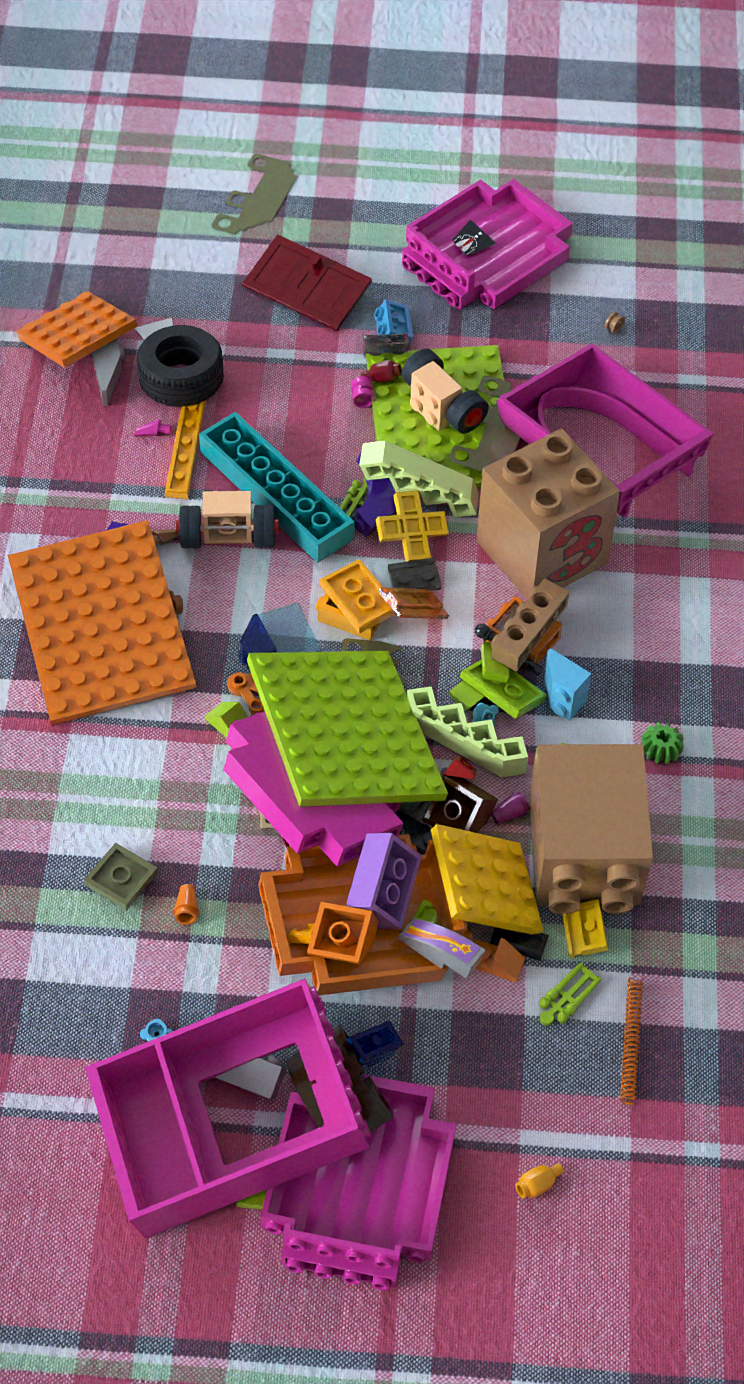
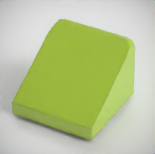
M464 680L448 692L456 704L462 703L464 711L470 709L485 697Z

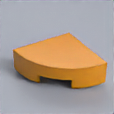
M315 923L308 924L307 929L296 931L295 928L287 934L288 943L309 944Z

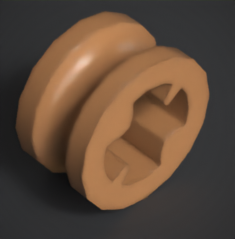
M615 311L612 312L605 322V329H611L613 334H617L625 323V317L619 316Z

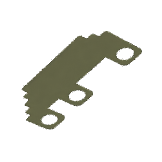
M254 154L248 162V167L264 171V175L252 195L240 191H232L226 199L227 205L243 209L240 216L235 218L225 214H218L212 223V227L236 234L238 230L245 231L247 227L253 228L255 224H263L264 221L271 222L297 178V175L292 174L293 169L289 168L290 162L261 154ZM256 158H263L266 160V164L262 167H257L253 164V161ZM234 195H242L245 200L241 204H235L231 201V198ZM221 218H227L231 221V224L223 228L217 225V221Z
M483 376L478 387L481 392L497 396L498 399L501 395L513 390L510 389V382L491 376ZM488 380L495 381L498 384V389L489 391L484 387V383ZM497 402L495 407L489 406L488 414L483 421L487 423L477 451L456 445L449 456L451 462L483 472L484 467L514 453L520 437L502 423ZM459 450H464L469 454V459L467 461H459L455 458V453Z

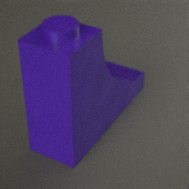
M360 453V455H359V457H358V459H357V461H356V462L359 464V466H360L361 453ZM390 478L366 480V501L356 510L352 518L354 527L359 532H362L366 538L377 530L376 518L378 516L397 515L393 496L396 491Z

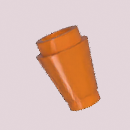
M184 884L180 887L173 915L178 923L188 925L194 923L200 913L195 887L190 884Z

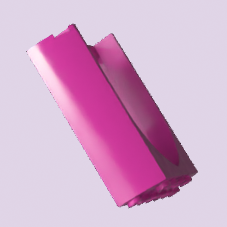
M594 344L581 348L577 353L564 358L560 363L550 366L543 373L533 376L531 380L518 385L507 394L501 395L497 401L502 423L528 444L551 434L543 418V411L552 407H576L594 411L612 419L662 456L621 484L617 485L612 481L620 490L617 513L623 518L628 516L634 498L677 470H680L688 477L692 475L696 459L699 456H704L714 434Z

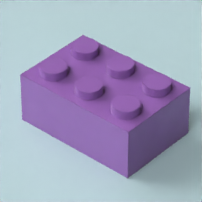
M367 833L346 906L372 911L379 921L377 929H402L422 856L393 833Z

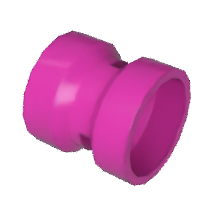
M360 376L354 378L351 382L353 404L358 408L370 407L372 405L371 396L373 401H375L371 378Z

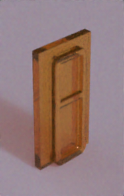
M380 587L378 590L399 618L447 619L449 617L443 608V604L429 589Z

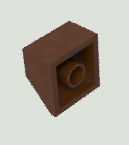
M443 775L442 780L448 792L446 800L431 801L423 821L432 827L439 824L477 833L488 822L498 799L465 778Z

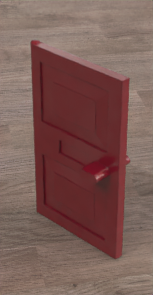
M277 234L241 285L338 331L371 284L372 278Z

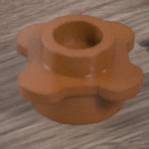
M169 591L175 613L182 614V597L174 595L173 591Z

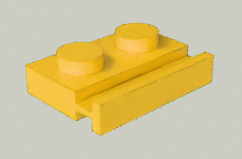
M599 899L581 903V908L577 912L562 914L568 951L571 958H575L576 955L582 954L585 956L609 950Z

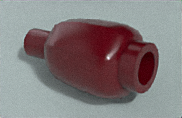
M391 360L373 364L369 371L361 372V376L369 377L375 383L392 382L398 376H402V367L399 362L395 363Z

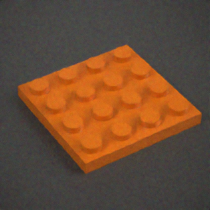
M88 291L79 294L77 298L61 304L59 308L43 314L41 318L25 324L23 328L16 332L20 340L65 368L138 327L135 318Z

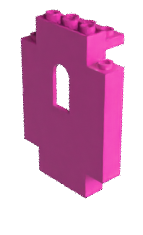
M265 711L231 723L226 743L232 749L227 754L223 770L297 854L318 845L332 862L339 866L360 857L367 833H393L396 837H399L403 822L395 812L398 811L401 802L299 807Z

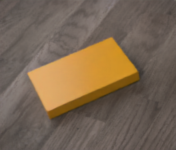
M360 559L319 579V585L359 634L400 613V606Z

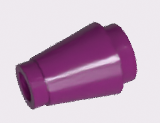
M521 792L517 794L512 793L493 810L491 816L495 823L499 825L526 815V811L530 810V806Z

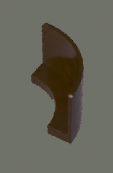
M338 1024L333 1028L335 1033L334 1039L343 1055L344 1067L352 1080L353 1086L351 1087L354 1095L357 1096L361 1105V1115L371 1133L393 1118L392 1109L371 1076L364 1077V1070L362 1069L364 1064L356 1046L341 1024ZM298 1051L286 1060V1066L303 1103L318 1128L324 1125V1121L311 1086L316 1081L310 1082L302 1057Z

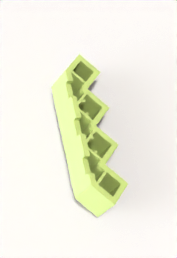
M387 441L363 443L360 467L366 480L390 478L396 492L419 490L425 505L448 503L454 517L477 515L479 492L473 478Z
M432 686L407 690L411 712L416 716L424 735L501 778L526 774L528 754L522 736L497 740L492 719L467 723L462 703L437 707Z

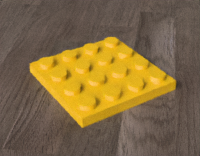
M436 824L431 829L452 919L532 935L543 931L521 843Z

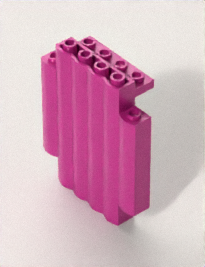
M480 179L406 226L408 246L402 249V266L405 270L416 274L420 282L431 286L435 294L445 297L451 306L461 310L480 297L484 305L495 309L569 259L570 246L564 241L572 236L573 223L515 179L510 180L496 190ZM471 219L496 244L472 255H467L452 239Z
M371 1076L390 1105L393 1118L371 1132V1136L367 1138L370 1148L267 1189L260 1219L261 1227H264L267 1232L276 1235L283 1232L284 1245L281 1253V1265L286 1266L288 1271L302 1273L303 1270H310L320 1278L330 1279L331 1276H339L349 1284L357 1285L360 1282H368L375 1289L388 1290L389 1287H396L402 1255L407 1256L409 1261L415 1263H423L424 1260L431 1261L455 1138L456 1124L430 1119L435 1088ZM290 1093L278 1144L318 1129L299 1093Z

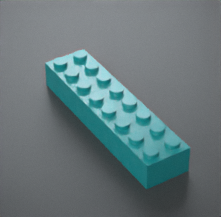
M234 412L199 434L200 452L241 491H251V500L256 505H274V518L279 520V527L317 563L354 540V521L239 414Z

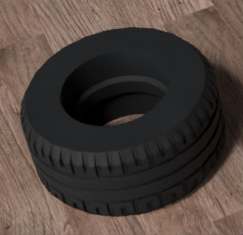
M173 325L161 328L149 335L140 345L137 352L138 377L142 390L151 399L166 406L188 407L189 405L206 401L217 392L224 379L221 346L210 333L201 328L188 325ZM177 364H189V365H190V366L182 367V368H173V367H170V366L177 365Z

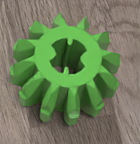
M659 722L655 724V727L649 725L641 738L644 753H647V760L654 758L656 765L660 761L667 765L670 760L676 761L679 754L683 752L684 748L683 734H678V727L670 728L669 722L665 726H662Z

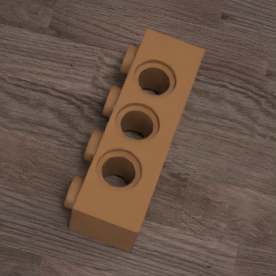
M545 578L539 586L535 585L530 592L528 600L526 602L522 601L516 615L507 620L502 633L494 636L491 642V658L517 672L566 609L570 591Z

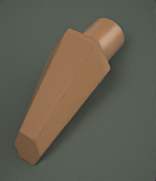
M176 529L152 531L156 545L158 543L163 545L180 537V534H176Z

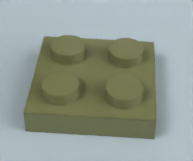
M115 842L86 876L84 885L127 911L158 874V867Z

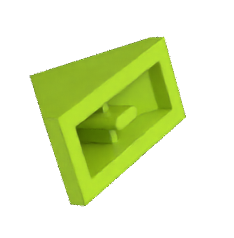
M221 702L206 714L204 718L227 738L231 723L248 718L239 702Z

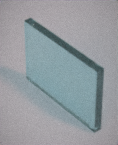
M299 603L258 614V620L261 622L274 653L321 652L320 646Z

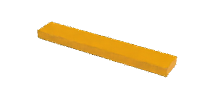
M206 401L189 405L188 407H181L165 488V497L189 498Z

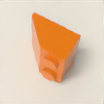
M321 902L307 954L360 964L373 946L379 921L374 913L369 910Z

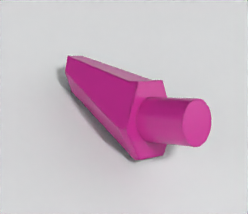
M161 419L138 427L134 436H158L159 433L170 434L171 425L161 424Z

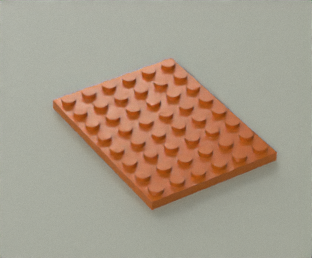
M149 520L8 555L51 725L197 688Z

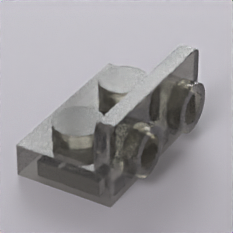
M407 333L363 335V355L365 358L366 354L379 356L382 353L400 355L404 352H410V342Z

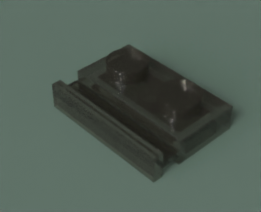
M434 557L388 564L387 570L390 575L394 597L441 590L442 583Z

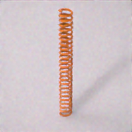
M631 977L627 980L628 993L626 998L627 1007L625 1009L624 1056L622 1057L623 1071L621 1073L622 1086L620 1088V1101L627 1105H633L634 1103L626 1102L622 1098L628 1100L636 1098L634 1095L636 1090L634 1089L637 1088L635 1085L637 1081L635 1079L638 1073L636 1070L638 1066L636 1064L639 1058L637 1055L639 1053L637 1050L639 1046L637 1044L640 1043L637 1039L640 1038L638 1035L640 1031L638 1029L641 1028L639 1026L641 1023L640 1014L642 1013L640 1011L642 1009L640 1006L642 1002L640 1000H642L641 995L643 994L641 992L643 990L641 987L643 982L639 980L630 981Z

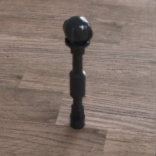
M484 623L478 624L475 627V635L478 638L483 639L484 642L487 640L492 642L495 636L493 629H489L488 625ZM526 659L524 662L527 668L538 676L544 669V667L532 660Z

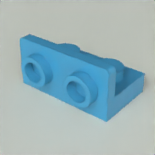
M385 299L382 305L376 309L374 315L380 345L385 346L390 338L410 344L414 337L409 307Z

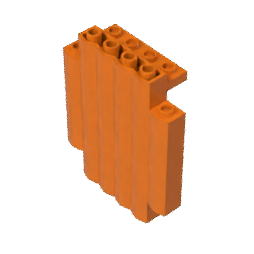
M409 834L399 835L398 838L417 852L415 844L411 843ZM429 840L425 855H421V862L402 929H377L373 946L360 964L307 954L309 944L288 943L287 934L295 928L296 931L307 929L308 924L315 923L321 902L346 906L360 857L336 866L318 845L298 854L292 847H287L284 859L286 870L261 872L259 880L260 897L264 907L265 919L279 976L311 972L313 986L316 987L319 996L443 980L445 972L448 971L447 965L441 969L398 939V936L411 922L425 899L436 909L439 915L440 926L473 941L472 932L470 929H467V921L451 918L433 840Z

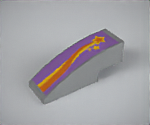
M415 918L398 936L399 940L441 969L447 965L466 979L481 962L485 949L454 931Z

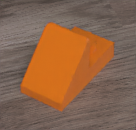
M503 938L500 939L498 946L475 939L474 943L485 949L482 960L475 969L517 983L525 957Z

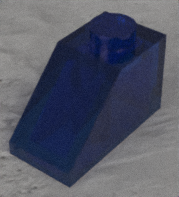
M258 614L252 615L240 640V651L238 652L241 665H246L250 673L251 671L247 663L249 653H277V649Z
M390 1020L347 1038L360 1062L367 1067L389 1059L404 1044Z

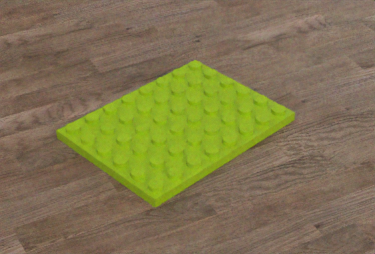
M498 345L430 349L442 359L444 363L443 370L462 387V393L468 390L476 391L487 401L489 406L495 407L498 397L481 392L478 387L483 376L504 380ZM419 350L366 353L367 371H369L373 364L388 360L395 363L399 362L403 369L406 361ZM398 376L392 382H373L374 389L372 391L374 392L375 401H373L372 396L371 399L376 442L387 441L415 454L429 451L434 462L473 478L477 489H481L482 472L453 463L449 460V456L456 445L477 451L487 423L482 422L475 430L466 434L459 433L451 425L438 431L433 425L428 424L418 411L412 408L410 404L411 387L403 380L402 376ZM488 380L484 383V387L489 391H495L498 389V384L495 381ZM459 450L455 453V458L459 461H467L469 454L464 450Z
M389 651L248 654L247 663L299 807L446 800L448 795L447 789L418 720L411 712L407 694Z

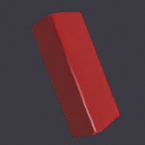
M457 755L443 774L473 779L477 770L460 755Z

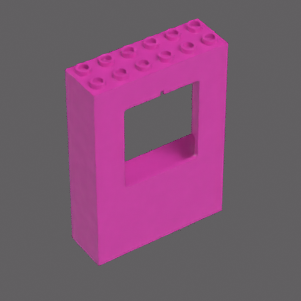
M306 979L85 1067L128 1219L145 1238L370 1148L367 1138L371 1136V1133L360 1111H362V1108L351 1087L353 1083L348 1071L344 1067V1058L339 1046L335 1042V1033L332 1025L326 1017L325 1005L322 998L319 997L316 987H310ZM297 1045L310 1082L316 1081L311 1086L324 1125L316 1130L225 1165L200 1084L256 1058H263L290 1046Z

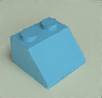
M550 648L547 652L544 674L549 708L556 715L570 721L587 702L591 673Z

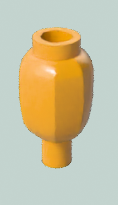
M560 1163L552 1167L547 1165L534 1167L520 1176L519 1182L515 1184V1189L523 1199L526 1197L536 1198L554 1185L556 1177L563 1174L564 1169Z

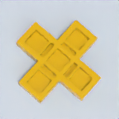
M419 491L396 492L393 496L397 515L378 516L376 518L379 541L402 540L406 563L428 561L431 559L427 538L445 537L449 534L445 512L423 513Z

